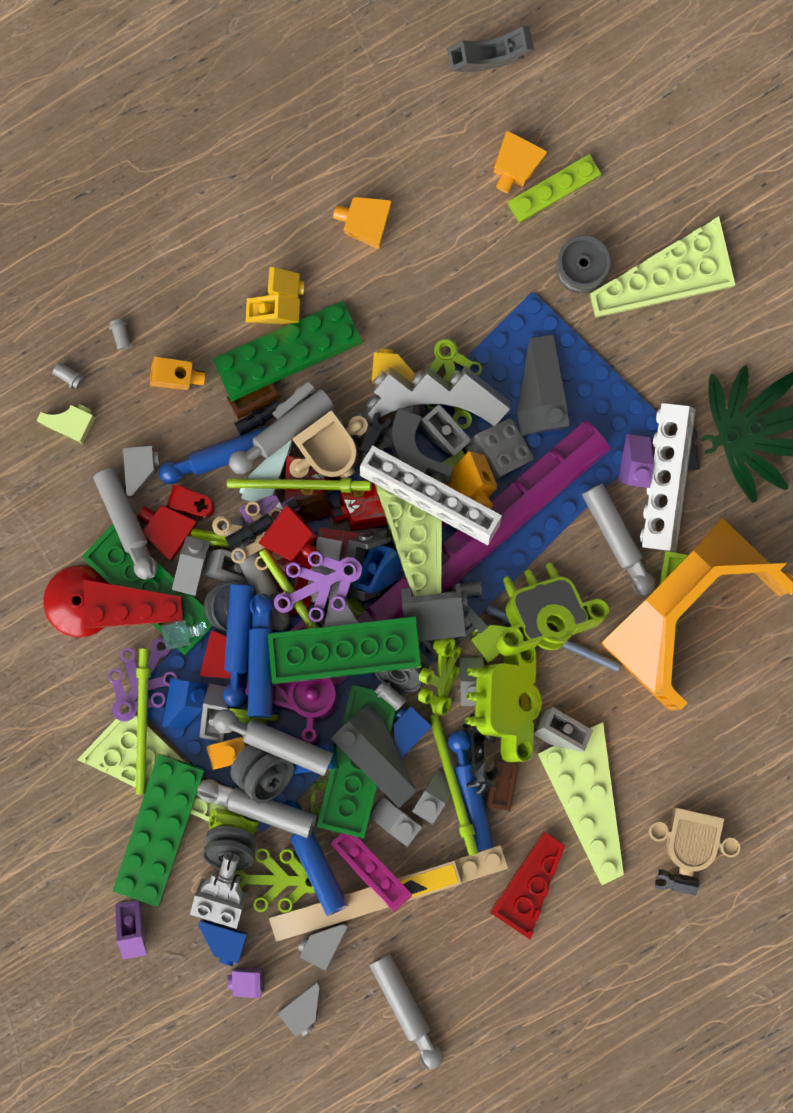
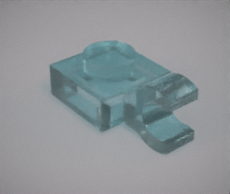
M186 619L161 626L167 650L190 645V637L204 635L207 631L205 622L187 626Z

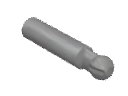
M319 389L255 436L253 438V447L248 451L233 453L229 459L230 469L236 474L247 473L252 467V460L261 455L268 458L299 433L333 410L334 405L323 390Z
M114 468L104 469L94 475L93 480L125 552L130 553L134 562L135 574L141 579H151L158 570L157 562L150 556L146 545L148 542Z
M603 483L582 493V497L621 568H626L630 574L633 590L639 595L652 593L655 589V579L643 567L641 563L643 556Z
M239 517L231 520V523L244 527L243 524L246 521L244 517ZM227 524L222 526L223 530L226 529ZM250 540L238 548L243 549L255 541ZM260 551L247 557L239 565L248 584L254 585V596L266 594L273 600L274 604L275 597L280 592L269 569L261 571L256 568L255 559L260 556ZM242 552L235 553L238 561L243 559ZM263 559L258 560L257 564L259 567L263 568L266 566ZM280 599V605L284 607V604ZM274 606L270 614V628L274 631L282 632L289 627L291 617L289 612H279Z
M228 709L218 711L213 719L214 727L220 733L235 731L242 734L244 743L323 776L333 753L258 721L252 720L248 724L237 720L233 711Z
M214 779L203 780L197 789L198 796L206 803H215L227 807L228 811L306 838L310 837L315 825V814L275 800L257 803L246 794L245 790L237 787L233 789L219 784Z
M388 953L371 962L369 967L409 1041H415L420 1050V1063L427 1069L439 1067L443 1061L442 1051L439 1047L432 1045L427 1035L430 1028L391 954Z

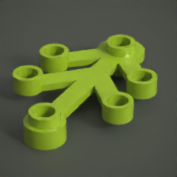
M442 339L436 343L434 347L436 358L430 369L437 373L444 364L446 374L443 379L450 383V378L456 372L454 362L463 367L466 366L468 369L476 365L479 367V371L475 374L477 376L481 374V364L476 361L472 362L458 353V347L454 341ZM444 347H448L451 352L449 355H443L441 350ZM426 404L429 410H433L435 408L431 407L429 404ZM454 407L455 414L453 415V420L462 430L468 429L472 422L470 413L462 408ZM464 417L467 422L464 425H460L457 419Z
M452 638L437 639L434 642L433 648L438 654L437 676L434 675V671L428 668H423L419 675V681L431 684L437 688V695H433V691L425 687L420 690L418 695L419 701L431 704L432 713L436 716H445L449 712L452 699L448 697V694L460 672V668L454 664L460 656L461 648L455 646V640Z
M266 848L258 849L255 853V858L258 862L264 863L274 875L246 874L244 870H235V875L242 877V882L239 884L241 888L246 884L274 885L262 897H258L254 901L253 905L256 911L264 912L268 908L269 903L287 886L298 887L287 898H282L278 902V909L283 913L289 912L293 904L305 893H315L313 886L306 884L308 876L303 865L294 857V852L291 849L282 850L279 857L281 862L289 864L298 876H288L270 856V852ZM260 851L267 853L265 860L259 859L258 853ZM284 852L291 853L292 857L289 861L283 859L282 855ZM263 900L266 904L265 908L259 909L257 901ZM288 901L290 903L289 909H283L281 902Z

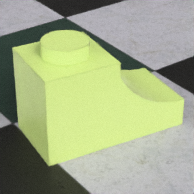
M79 404L77 408L70 405V408L61 414L50 415L40 412L37 421L83 444L96 418L90 414L91 409Z

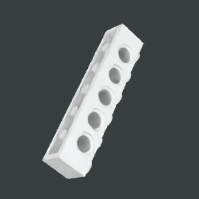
M662 403L661 409L657 411L656 421L659 423L658 433H655L653 438V446L656 447L653 457L654 468L650 488H647L649 500L648 504L644 507L643 513L644 519H646L645 528L641 530L640 541L643 543L642 547L677 552L696 411L693 407ZM676 424L678 430L675 435L670 436L669 428L671 425ZM669 448H673L674 456L667 460L666 451ZM669 471L671 479L668 483L664 484L662 477L664 473ZM666 495L668 503L665 507L661 508L659 500L662 496ZM663 519L665 526L662 531L658 532L656 523Z
M373 445L360 465L361 477L486 545H489L500 526L502 515Z

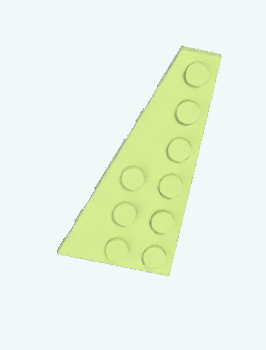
M719 216L590 293L595 318L734 287L735 281Z
M375 484L409 588H411L412 596L441 593L442 520Z
M127 707L122 713H128L129 707ZM136 714L128 722H121L115 719L77 760L136 787L138 715ZM148 725L146 789L159 753L186 762ZM197 793L191 814L209 822L212 809H228L215 803L202 801Z
M603 722L590 728L593 732L584 752L552 746L538 753V756L601 885H604L624 875L604 726Z

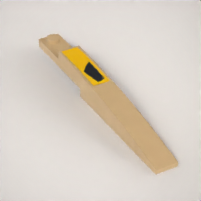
M501 845L479 851V854L474 856L466 855L396 878L411 893L412 897L407 900L410 901L508 869ZM367 886L343 894L349 906L336 914L326 916L321 903L317 902L270 917L269 920L275 940L280 941L388 908V906Z

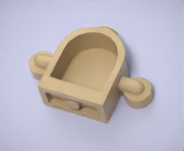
M332 410L292 439L305 458L292 461L290 473L296 478H304L309 474L310 466H312L318 473L327 477H351L355 473L353 467L358 457L357 446L351 436L364 435L368 430L367 420L361 416H355L349 421L348 427L345 428Z
M676 807L673 808L669 829L666 824L658 821L652 823L648 829L649 836L655 841L660 842L667 838L666 850L669 858L675 865L680 867L679 874L693 877L694 871H700L710 866L716 858L718 850L724 856L735 857L741 849L740 843L734 838L727 837L720 840L724 818Z

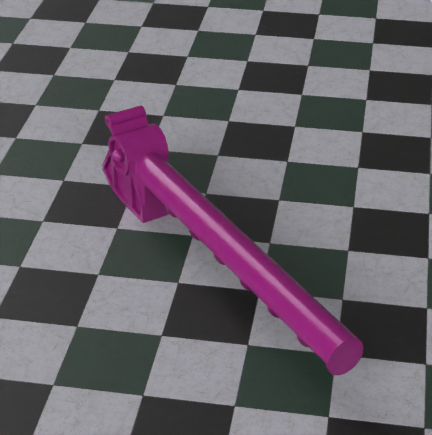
M586 420L582 422L491 501L493 504L491 510L502 515L500 526L489 545L482 543L459 529L442 543L441 593H446L610 451L608 443L593 425ZM406 576L356 617L358 622L365 623L404 618L401 589L409 588ZM301 620L290 631L305 630L309 628L307 627L305 622ZM348 676L273 684V707L299 714L303 719L307 720V728L302 731V739L316 746L320 742V736L316 732L317 723L328 720L336 712L339 705V693L336 687ZM247 683V687H246V691H245V693H246L247 695H248V683Z

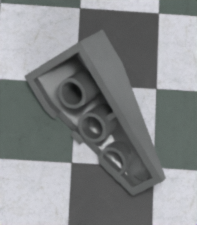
M553 335L529 339L517 407L520 436L568 430L570 426Z
M367 704L331 737L344 753L399 808L417 791L384 721Z

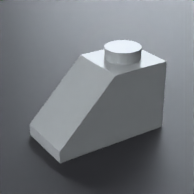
M440 404L421 420L419 428L432 444L451 456H455L471 441Z
M152 446L123 448L128 498H135L156 473V466H160L159 452H155Z
M186 536L180 553L172 590L196 596L209 552V541Z
M223 549L208 552L203 575L223 582L238 581L249 585L240 565L233 562L231 552Z
M484 657L459 658L460 706L476 705V702L466 698L468 692H476L477 677L468 675L467 670L468 668L483 667Z
M209 683L203 702L200 738L224 741L225 733H220L216 730L213 719L218 711L231 707L223 698L226 686Z
M554 707L541 712L534 727V735L550 745L580 752L585 751L593 732L592 729Z
M437 769L412 809L413 813L431 824L435 822L451 795L444 773Z
M384 797L370 814L371 819L407 847L422 828L419 823Z
M342 922L311 933L309 939L304 937L298 948L302 952L299 958L326 971L348 924Z
M318 980L278 1011L279 1016L295 1037L300 1033L305 1036L315 1027L313 1023L316 1020L320 991Z

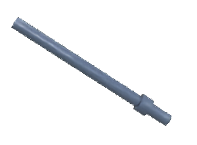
M489 604L485 613L501 619L502 623L511 627L506 611ZM568 640L563 648L616 672L621 663L571 640Z

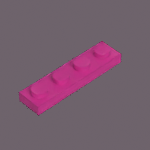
M342 833L330 843L332 848L393 912L412 897L408 889L358 837Z

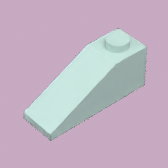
M293 440L266 458L249 475L248 479H281L286 465V456L290 454ZM240 488L239 493L242 494V500L255 502L275 495L277 489Z

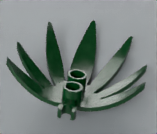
M744 365L733 382L727 409L725 394L719 380L714 374L709 376V405L719 435H705L701 438V442L706 440L712 442V448L705 450V454L713 453L719 446L724 447L729 467L736 482L752 503H755L757 501L755 482L744 462L770 484L784 491L788 489L786 481L778 470L768 461L754 454L753 450L793 457V439L764 438L765 436L793 429V405L757 417L759 413L774 404L793 386V372L767 387L751 402L743 413H740L739 410L746 396L749 379L748 367Z

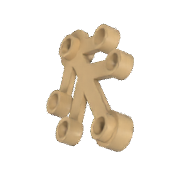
M249 502L246 505L245 511L248 516L252 517L253 521L262 517L258 503ZM250 505L257 507L256 513H249L248 508ZM272 509L269 515L272 516L274 512L281 513L282 511L280 509ZM225 516L217 517L212 524L213 531L218 536H227L229 533L232 534L242 528V526L232 524L230 519ZM221 521H224L227 524V527L224 530H220L217 527L218 523ZM266 532L257 536L256 542L243 549L237 548L231 553L233 562L241 564L247 557L264 549L265 547L258 542ZM236 552H242L243 559L239 561L235 560L234 554ZM275 552L271 553L275 561L283 558ZM258 556L255 559V566L258 570L264 571L268 567L267 565L263 568L258 566V560L262 559L261 556Z

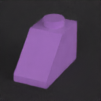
M626 434L618 481L630 486L650 488L654 468L651 439L646 436Z
M132 900L116 903L117 943L123 960L147 955L146 933L140 901Z
M263 967L233 969L232 975H228V990H233V996L261 998L264 992Z

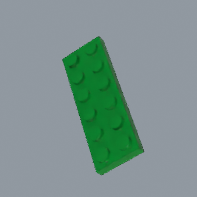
M341 301L300 319L298 323H291L219 355L212 360L232 402L362 344V340L344 302Z
M113 524L82 555V558L109 584L182 597L183 622L152 625L185 656L213 628L205 615L204 606L194 596L172 590L174 577L158 562V570L153 578L141 579L135 574L134 562L130 553L125 552Z
M416 617L268 634L273 684L422 667Z
M352 685L342 727L367 704L384 721L390 734L396 710L382 697L378 698L375 690ZM337 745L336 752L339 769H331L317 827L364 838L377 785Z
M160 753L158 754L113 892L156 907L160 906L205 769Z

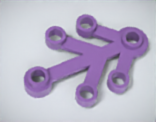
M319 551L310 553L308 556L310 565L314 567L323 565L336 570L329 575L302 567L297 562L290 563L286 568L288 576L292 578L299 576L314 582L291 594L288 592L278 594L274 600L275 608L282 613L289 612L293 609L296 602L319 591L315 605L309 611V618L313 622H319L325 616L324 607L332 584L341 580L337 596L331 600V607L335 611L343 610L347 604L346 596L351 582L356 581L362 574V566L357 559L347 557L338 561L324 556ZM314 554L319 555V563H314L312 561V556ZM292 565L298 567L297 574L291 573L290 567ZM347 565L353 567L354 571L352 574H347L345 572V567ZM280 599L287 600V607L280 605ZM335 599H341L343 606L340 608L336 607L334 604ZM314 610L320 611V618H315L313 616Z
M157 638L152 643V654L149 657L151 673L160 658H164L170 653L171 645L165 638ZM159 643H163L166 649L159 651L156 646ZM125 648L121 652V660L125 663L131 684V690L127 696L121 682L123 679L122 671L120 669H112L108 675L109 681L113 684L117 699L113 704L112 712L114 717L121 722L132 720L138 711V701L136 699L138 697L139 678H136L135 652L131 648ZM131 652L133 657L127 660L123 657V654ZM167 672L163 677L148 680V691L165 686L169 687L170 684L166 682L165 678L171 675L174 679H178L177 675L174 672ZM112 673H119L120 679L113 680L111 678ZM159 692L154 693L148 699V708H161L165 704V696ZM156 696H159L162 698L163 702L161 704H155L153 699ZM122 705H127L129 707V712L122 713L120 711V707Z

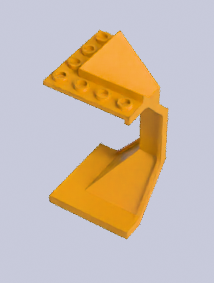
M723 518L706 532L707 535L673 572L611 634L600 642L668 710H682L688 703L673 689L671 684L676 621L719 576L755 573L778 596L788 593L790 595L793 594V576L787 571L784 573L781 571L787 563L770 564Z

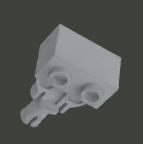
M226 852L223 856L218 878H216L218 870L215 869L210 878L207 880L201 879L193 900L190 915L237 929L248 893L242 891L239 885L241 879L239 876L236 877L233 884L239 856L234 853L233 859L230 862L232 852Z

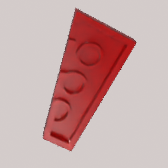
M83 580L85 628L183 622L182 597Z
M543 831L490 910L492 915L530 940L565 845Z

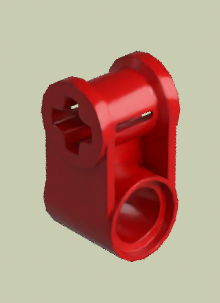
M173 485L166 506L176 512L187 513L204 519L209 518L215 509L214 503L209 497L179 485ZM205 501V504L208 506L207 510L202 509V511L200 512V509L197 507V505L203 504V502Z

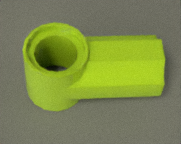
M215 808L210 813L208 825L210 830L220 826L241 828L254 836L260 821L228 810Z

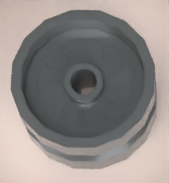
M588 235L576 236L568 240L561 248L556 262V275L560 283L569 291L578 294L589 293L597 289L604 282L611 265L610 254L606 246L597 238ZM579 262H581V264L585 262L587 266L582 267L580 266Z
M248 745L236 757L232 764L230 775L232 780L245 790L246 794L255 802L266 803L280 795L288 786L293 777L294 766L292 762Z

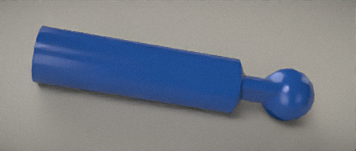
M269 426L190 453L187 460L178 463L167 461L159 468L160 479L170 485L179 482L184 475L194 473L198 476L227 466L233 453L248 451L253 447V438Z
M230 584L224 670L231 674L230 684L223 692V698L232 707L242 705L247 696L245 688L241 685L242 674L248 672L249 630L252 629L253 615L249 605L254 597V585Z
M257 594L252 598L249 605L253 618L252 629L249 630L248 717L270 718L273 717V683L268 634L274 633V630L270 628V614L273 611L274 604L268 595Z
M464 730L454 731L449 737L448 744L451 750L457 753L459 763L454 767L469 822L474 827L475 835L473 836L477 850L493 848L494 845L483 793L477 795L475 792L478 788H468L466 786L467 783L475 779L470 774L472 768V761L469 760L468 750L471 747L470 735Z
M288 800L283 803L302 810V807L296 801ZM313 830L309 838L293 833L290 840L326 916L336 914L347 908L349 905Z

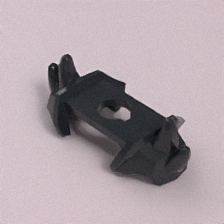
M464 723L462 725L463 728H467L470 732L472 754L470 774L475 778L467 783L466 786L468 788H478L475 793L479 795L488 791L491 787L497 786L494 780L498 769L494 768L487 772V759L484 757V741L495 742L496 740L494 736L481 734L476 726Z

